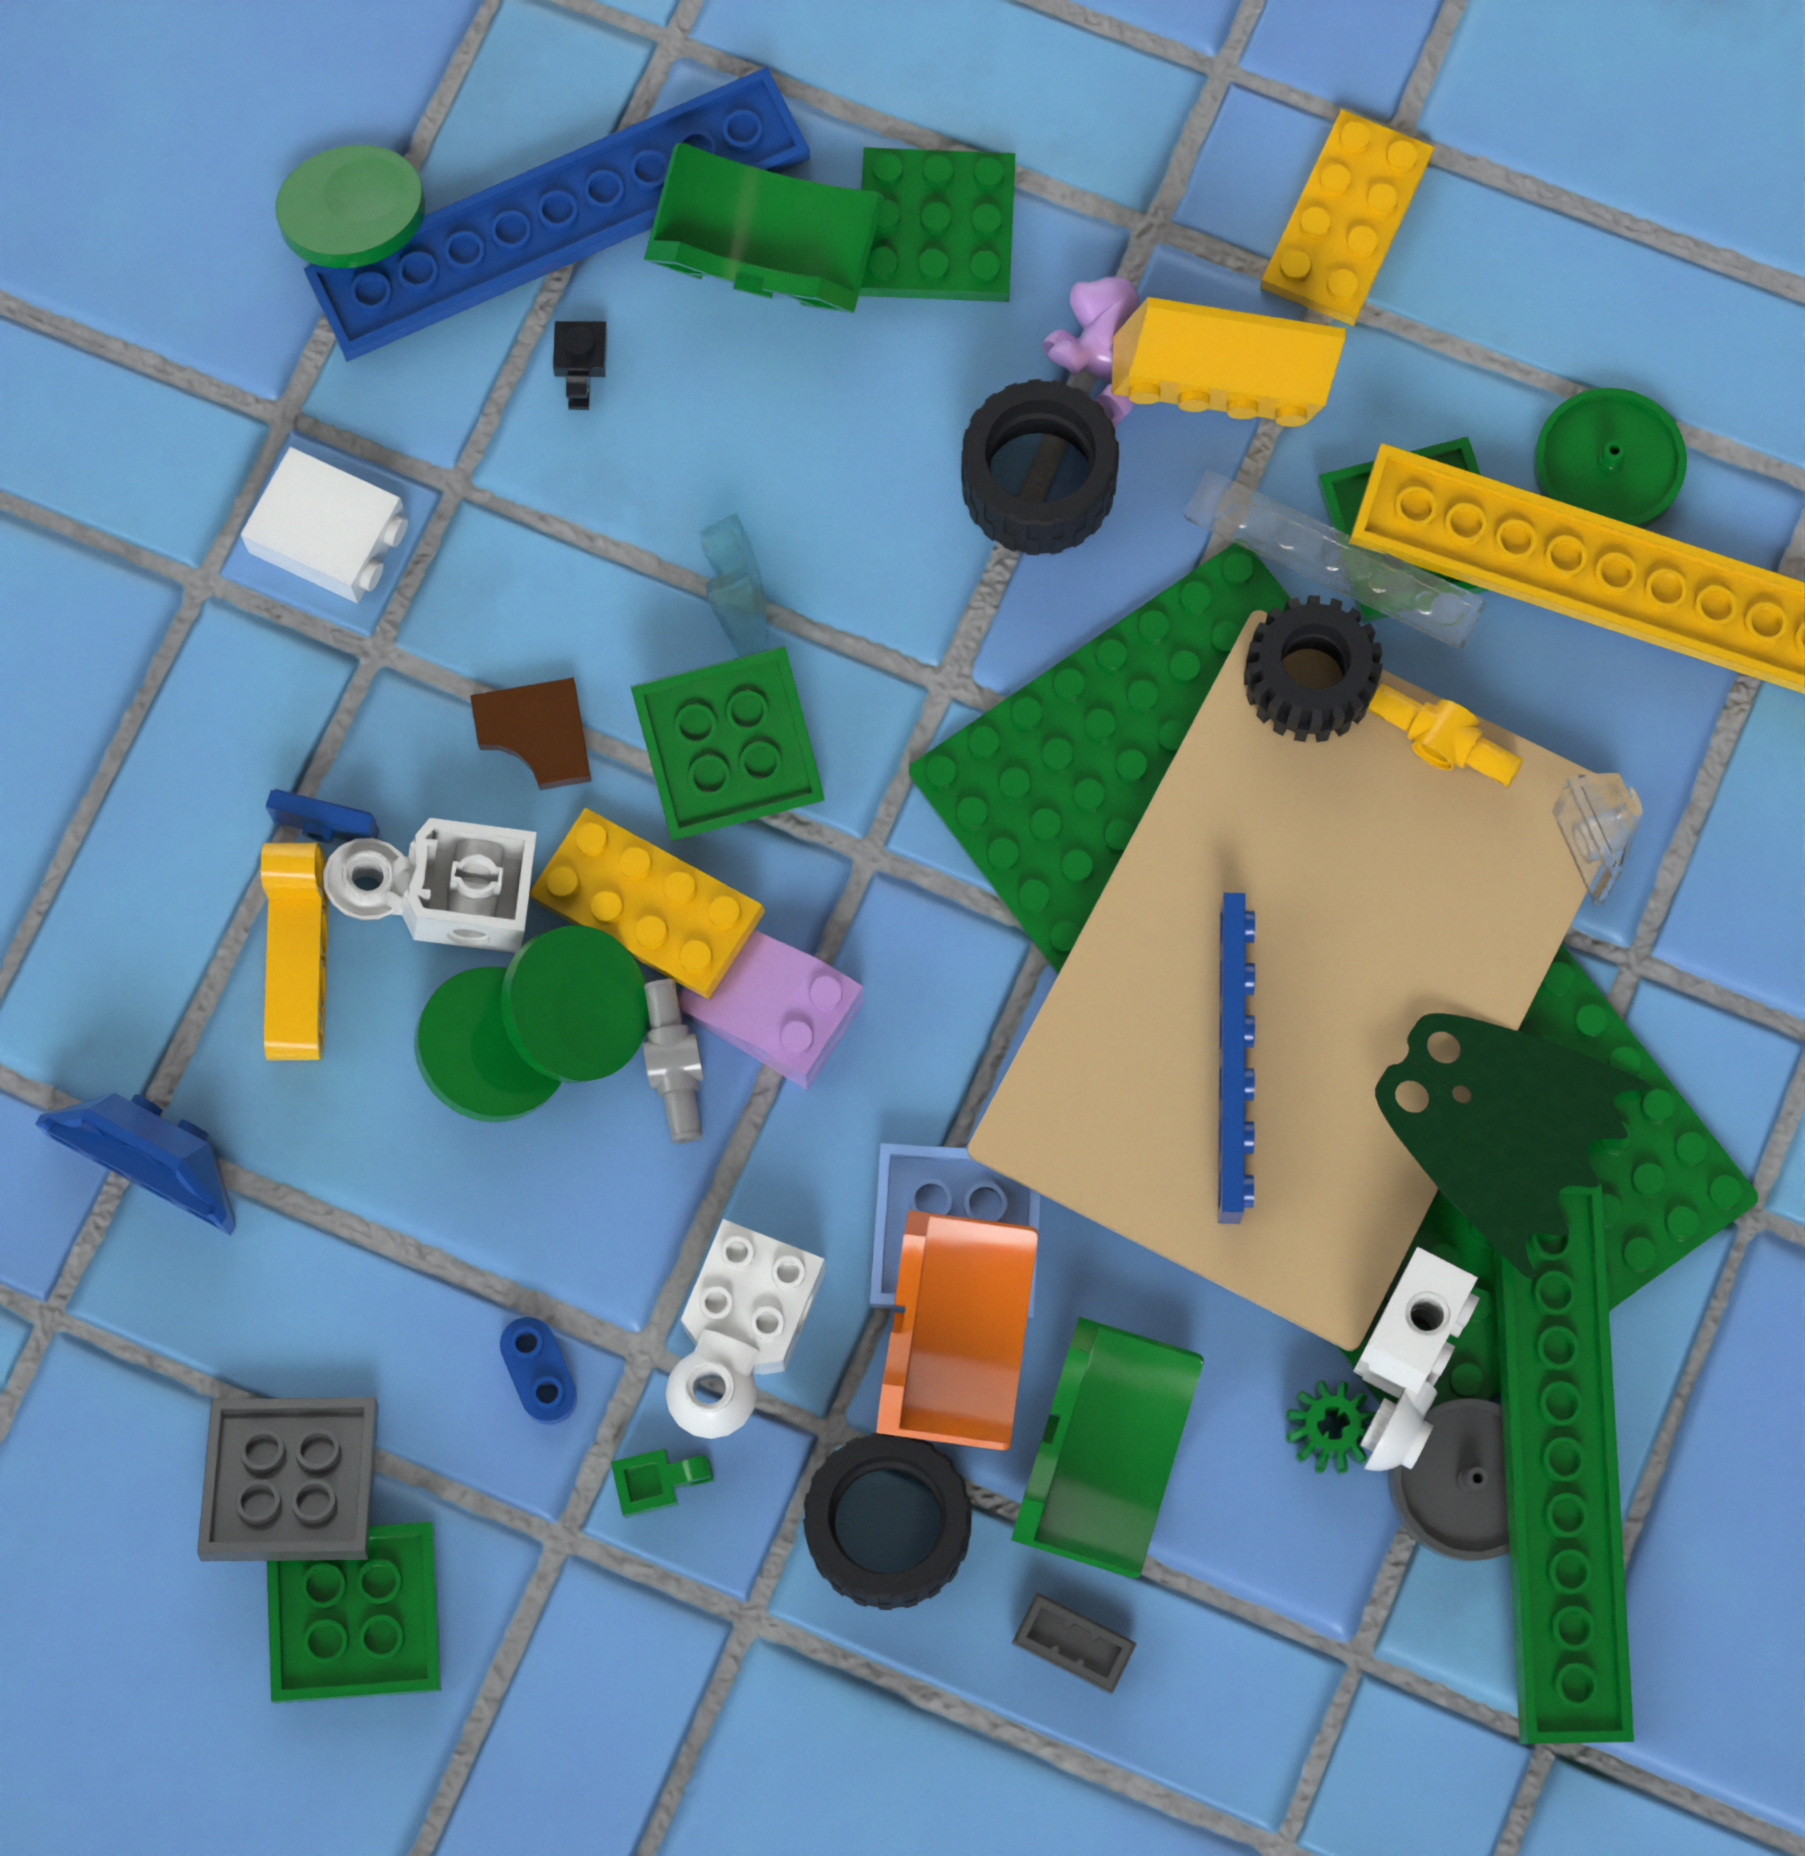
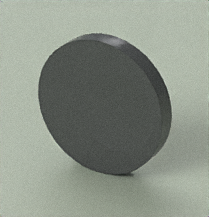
M1457 1399L1429 1408L1424 1421L1434 1426L1412 1470L1403 1465L1388 1470L1390 1499L1398 1519L1406 1531L1420 1545L1448 1559L1479 1561L1508 1553L1509 1534L1502 1406L1481 1399Z

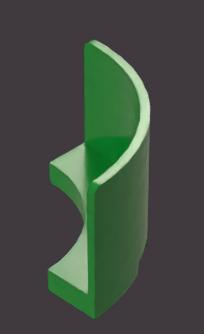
M677 143L672 151L644 260L700 280L703 276H712L735 283L734 290L769 299H772L773 293H778L801 301L800 304L803 306L854 313L884 196L876 191L831 186L769 172L726 159L686 143Z
M1079 1317L1050 1409V1413L1060 1417L1049 1414L1011 1541L1129 1578H1139L1203 1367L1204 1358L1202 1355Z

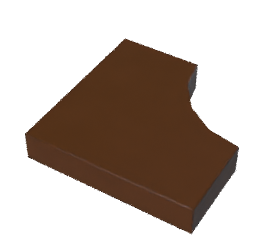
M574 677L470 695L477 742L480 750H501L519 758L533 772L539 790L592 781Z

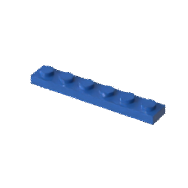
M1228 892L1223 893L1220 905L1218 1223L1240 1224L1244 1208H1253L1254 1175H1244V1154L1254 1153L1255 1128L1254 1121H1244L1245 1101H1253L1255 1091L1254 1068H1245V1048H1254L1255 1016L1245 1015V995H1254L1255 963L1245 962V943H1254L1255 911L1245 910V893Z

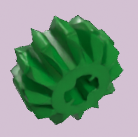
M1318 1381L1315 1384L1317 1401L1309 1393L1301 1390L1295 1399L1304 1411L1288 1409L1286 1412L1285 1420L1300 1428L1287 1432L1285 1441L1288 1444L1304 1442L1305 1445L1295 1456L1299 1463L1306 1461L1312 1453L1318 1456L1314 1466L1315 1473L1323 1474L1327 1467L1328 1459H1333L1335 1470L1339 1475L1345 1474L1348 1471L1346 1455L1359 1465H1362L1367 1459L1364 1449L1359 1444H1361L1367 1432L1363 1427L1370 1426L1376 1412H1358V1409L1364 1405L1368 1398L1364 1392L1357 1394L1351 1402L1345 1399L1348 1391L1347 1382L1340 1381L1334 1396H1330L1325 1381ZM1325 1416H1334V1424L1340 1420L1344 1425L1336 1440L1328 1439V1431L1323 1436L1318 1429L1321 1427Z

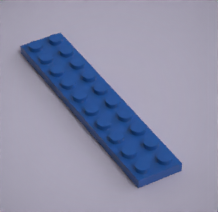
M767 67L762 68L424 216L418 231L412 239L400 250L383 260L355 268H327L315 264L303 268L346 362L651 229L672 151L677 143H686L726 159L773 173H779L809 160L810 149Z

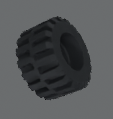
M1312 595L1308 596L1305 605H1300L1298 598L1288 600L1283 612L1275 607L1267 613L1265 624L1260 622L1254 631L1244 671V685H1248L1246 697L1250 706L1258 704L1256 716L1263 724L1269 719L1275 721L1273 731L1281 736L1288 729L1296 732L1294 740L1301 742L1306 741L1307 734H1315L1317 742L1328 741L1333 730L1340 737L1349 732L1352 721L1358 724L1364 718L1367 708L1374 697L1383 664L1379 663L1382 656L1380 642L1373 643L1376 631L1370 623L1364 626L1359 624L1362 614L1354 607L1348 613L1341 610L1343 601L1331 598L1330 605L1320 604V596ZM1314 649L1322 651L1337 662L1342 671L1343 679L1336 685L1326 689H1308L1298 685L1287 675L1282 661L1288 655L1298 650Z

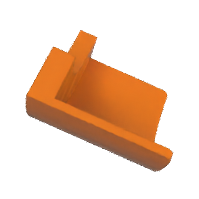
M908 1210L894 1306L905 1307V1312H894L892 1332H890L882 1380L876 1433L995 1450H1008L1010 1448L1038 1240V1231L1034 1227Z

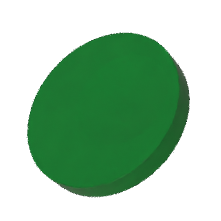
M348 145L321 152L295 168L283 182L278 192L275 212L282 237L287 246L297 256L312 264L327 268H355L387 258L412 239L424 218L425 197L415 168L404 157L382 147Z
M1619 388L1588 390L1567 399L1559 405L1544 423L1534 452V474L1542 496L1641 529L1659 520L1672 506L1683 484L1687 467L1684 440L1679 428L1670 415L1651 399L1636 392Z
M563 926L540 933L530 939L518 950L511 960L505 973L501 990V1012L504 1026L518 1054L530 1067L540 1074L566 1083H583L597 1080L620 1070L632 1059L639 1049L648 1025L649 1015L644 984L646 983L639 965L618 940L601 930L588 926Z
M477 967L458 973L445 981L436 989L421 1011L414 1036L416 1062L423 1080L432 1093L455 1112L468 1118L485 1122H506L529 1115L544 1105L562 1083L548 1078L530 1067L512 1045L507 1035L501 1012L502 983L507 968Z

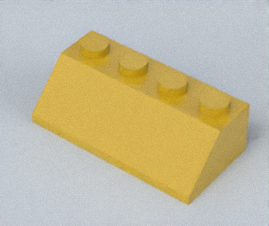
M1147 297L1113 336L1111 394L1129 397V400L1136 404L1165 402L1178 404L1181 410L1188 412H1200L1210 409L1227 412V415L1234 419L1262 417L1275 419L1277 424L1285 427L1301 426L1307 424L1326 404L1344 345L1346 329Z

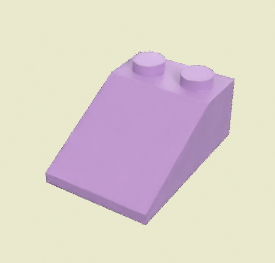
M753 930L709 1000L686 987H683L677 997L682 1015L808 1090L864 1004V989L861 984L818 958Z

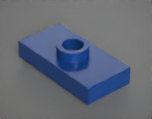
M279 789L270 791L266 803V809L273 822L302 829L304 836L318 842L332 843L333 838L349 842L362 838L377 839L380 831L372 813Z

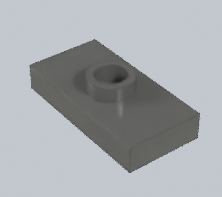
M1038 1592L1012 1641V1645L1110 1695L1113 1694L1137 1645L1136 1642Z

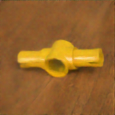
M1382 683L1369 704L1368 712L1407 732V739L1413 741L1411 747L1416 755L1438 769L1449 771L1455 765L1462 769L1468 765L1509 788L1523 764V758L1483 738L1484 731L1478 729L1480 724L1475 715L1455 702L1444 699L1439 700L1436 705L1429 701L1423 705Z

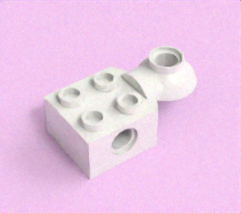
M429 818L415 834V839L410 844L408 857L403 856L390 843L375 838L354 839L339 846L326 863L323 872L324 890L331 903L349 917L359 920H379L390 914L402 915L413 940L517 953L522 946L525 932L537 832ZM361 877H371L378 881L380 886L374 890L365 891L358 888L354 881Z
M722 1219L681 1317L684 1331L694 1343L696 1349L677 1363L668 1378L665 1393L668 1410L679 1427L693 1436L714 1439L728 1436L746 1423L754 1410L757 1396L753 1374L765 1375L786 1371L825 1276L826 1266L824 1258ZM714 1378L725 1384V1394L716 1403H702L695 1396L696 1388L705 1379Z
M1419 1247L1416 1248L1353 1371L1362 1376V1380L1399 1398L1397 1404L1385 1398L1383 1399L1360 1444L1372 1451L1364 1467L1366 1470L1383 1471L1399 1465L1412 1470L1434 1426L1424 1421L1437 1395V1391L1433 1386L1438 1377L1441 1376L1455 1348L1446 1340L1449 1334L1457 1338L1459 1337L1480 1299L1470 1293L1478 1277ZM1411 1318L1424 1319L1430 1325L1432 1331L1419 1329L1414 1325Z

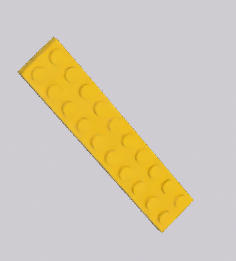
M1384 443L1380 444L1348 544L1805 694V582Z

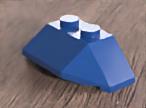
M113 1093L39 1116L35 1125L47 1137L231 1236L236 1224L219 1159L213 1148L206 1142L209 1134L198 1126L184 1119H181L177 1126L159 1117L163 1111L162 1108L137 1094L129 1101Z

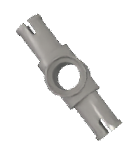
M662 979L644 984L651 1031L646 1034L648 1042L642 1043L651 1090L656 1089L657 1096L664 1099L672 1144L697 1141L702 1139L703 1136L695 1092L700 1090L699 1081L704 1080L696 1033L690 1034L689 1026L683 1025L675 980Z

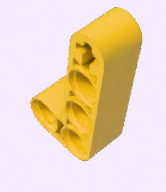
M318 842L263 843L261 881L263 890L268 897L264 1007V1051L268 1061L322 1060L329 897L324 890L323 879L327 859Z

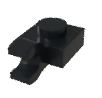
M555 321L553 371L555 377H567L566 398H568L569 410H589L590 377H606L608 330L607 324L604 321Z

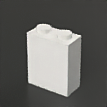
M289 447L240 535L248 553L358 604L366 590L371 592L378 584L384 568L381 562L389 547H397L403 539L408 526V520L406 519L407 516L400 497Z

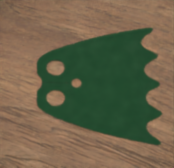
M1445 1013L1424 1015L1417 1021L1407 1036L1409 1051L1406 1058L1399 1064L1388 1066L1377 1082L1375 1098L1378 1106L1394 1133L1450 1202L1525 1277L1534 1279L1535 1273L1526 1251L1528 1237L1534 1233L1567 1236L1569 1234V1228L1558 1207L1557 1197L1560 1190L1572 1185L1584 1187L1598 1186L1599 1181L1587 1161V1146L1597 1139L1622 1140L1627 1138L1628 1133L1614 1111L1613 1098L1620 1092L1648 1090L1650 1085L1645 1080L1609 1064L1533 1035L1459 1015ZM1446 1032L1457 1039L1460 1045V1055L1454 1062L1442 1063L1430 1055L1427 1042L1432 1034ZM1405 1081H1415L1421 1084L1428 1093L1429 1102L1427 1107L1417 1113L1404 1110L1396 1100L1395 1092L1397 1086ZM1456 1086H1464L1470 1091L1471 1098L1467 1103H1460L1454 1099L1452 1092Z

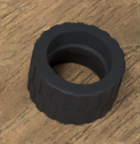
M1032 379L1028 380V382L1020 384L1016 382L1005 386L1004 390L997 394L993 393L985 400L980 409H976L970 418V425L968 429H965L963 437L961 482L962 495L965 505L969 508V515L975 525H979L984 531V535L992 541L999 542L1004 548L1015 552L1017 550L1025 552L1026 555L1039 556V554L1050 553L1051 555L1061 553L1064 549L1072 546L1075 548L1082 544L1089 535L1095 534L1102 526L1103 519L1109 515L1113 506L1119 462V442L1115 438L1116 430L1111 419H1108L1102 406L1077 387L1072 388L1065 385L1064 382L1056 380L1050 382ZM1036 433L1049 434L1060 437L1074 445L1088 462L1089 473L1085 483L1071 495L1053 502L1035 503L1016 498L999 486L991 475L990 464L992 457L1003 445L1017 437Z
M874 1432L869 1436L856 1437L847 1441L845 1446L837 1451L834 1450L825 1458L826 1462L819 1470H816L811 1479L810 1490L805 1496L804 1533L810 1555L813 1557L817 1570L823 1579L826 1578L831 1583L832 1589L841 1596L849 1597L854 1600V1603L864 1607L868 1605L878 1607L879 1610H892V1608L905 1607L906 1609L918 1605V1602L924 1599H931L940 1593V1589L947 1582L950 1583L958 1573L960 1563L965 1560L969 1549L972 1509L962 1475L957 1473L953 1467V1462L945 1453L941 1454L934 1448L933 1444L923 1439L918 1440L916 1438ZM898 1470L916 1477L932 1492L940 1510V1532L933 1549L919 1564L905 1571L878 1573L858 1565L846 1554L836 1534V1511L843 1494L857 1479L874 1471Z

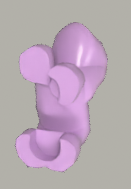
M1105 277L1092 282H1077L1070 291V306L1083 328L1081 336L1077 338L1064 329L1055 330L1042 342V347L1051 362L1061 367H1066L1073 376L1084 369L1110 384L1094 401H1097L1102 406L1108 419H1111L1115 428L1131 411L1135 403L1131 402L1129 397L1111 394L1113 336L1139 308L1140 301L1138 293L1130 281L1122 277Z

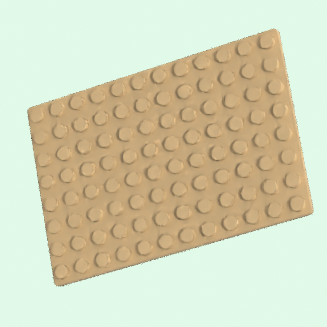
M1257 610L1250 614L975 1130L968 1144L967 1152L974 1161L1347 1351H1354L1362 1343L1439 1189L1400 1141L1383 1116L1375 1098L1377 1082L1388 1066L1399 1064L1406 1058L1409 1051L1407 1036L1417 1021L1424 1015L1431 1013L1459 1015L1518 1031L1632 803L1633 796L1627 788L1477 715L1475 717L1480 724L1478 729L1484 731L1483 738L1524 759L1517 776L1509 788L1468 765L1464 769L1455 765L1452 770L1446 771L1428 764L1412 750L1411 744L1413 741L1407 739V732L1368 712V708L1364 718L1358 724L1352 721L1349 732L1339 737L1335 730H1333L1328 741L1317 742L1315 734H1307L1305 742L1295 741L1296 732L1288 729L1281 736L1273 731L1275 721L1269 719L1263 724L1256 716L1258 704L1250 706L1246 697L1248 685H1244V671L1250 642H1252L1254 631L1260 622L1265 624L1267 617L1266 612ZM1314 649L1298 650L1288 655L1282 661L1287 675L1295 683L1308 689H1326L1336 685L1343 679L1342 671L1337 662L1322 651ZM1382 669L1377 689L1382 683H1385L1423 705L1427 701L1436 705L1439 700H1444ZM1224 892L1245 893V910L1255 911L1254 943H1245V962L1255 963L1254 995H1245V1015L1255 1016L1254 1048H1245V1068H1254L1255 1091L1254 1100L1245 1101L1244 1121H1254L1255 1128L1254 1153L1244 1154V1175H1254L1253 1208H1244L1240 1224L1218 1223L1220 905ZM1437 1032L1429 1037L1427 1042L1428 1051L1435 1060L1442 1063H1451L1459 1057L1460 1045L1454 1036L1446 1032ZM1405 1081L1397 1086L1395 1092L1396 1100L1404 1110L1417 1113L1427 1107L1429 1102L1428 1093L1421 1084L1415 1081ZM1456 1086L1453 1089L1452 1094L1457 1102L1467 1103L1470 1100L1471 1094L1466 1087Z

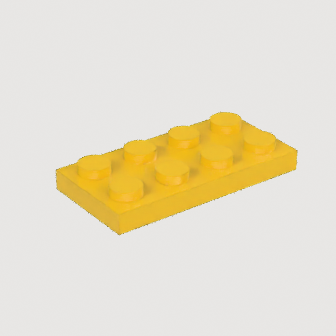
M1341 109L1261 279L1260 288L1355 326L1430 163L1435 147Z
M584 808L529 892L532 902L573 925L596 928L611 935L630 952L634 959L666 977L674 979L675 982L708 1000L765 913L763 905L587 808Z

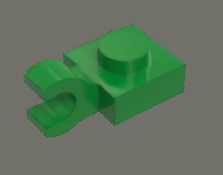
M660 1449L611 1462L622 1516L625 1518L679 1505L676 1488L692 1487L714 1481L710 1461L706 1458V1455L670 1464L667 1451Z

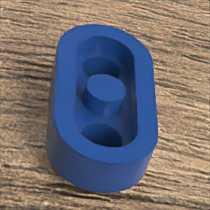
M523 1317L511 1322L501 1335L500 1351L524 1409L533 1420L542 1424L551 1425L564 1421L575 1409L577 1391L552 1331L543 1321L532 1317ZM523 1336H534L537 1339V1345L532 1352L522 1353L517 1349L518 1341ZM545 1385H553L558 1389L556 1399L550 1403H543L538 1399L539 1390Z

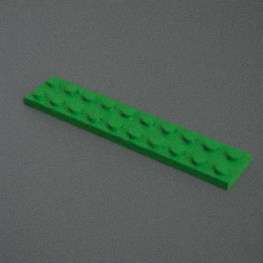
M1598 1184L1597 1187L1572 1185L1560 1190L1557 1197L1558 1207L1569 1228V1234L1567 1236L1534 1233L1528 1237L1526 1251L1535 1273L1534 1279L1525 1277L1493 1246L1520 1744L1634 1742L1602 1184Z

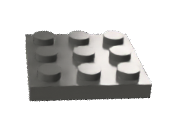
M376 1397L211 1399L197 1549L200 1560H368L379 1411Z

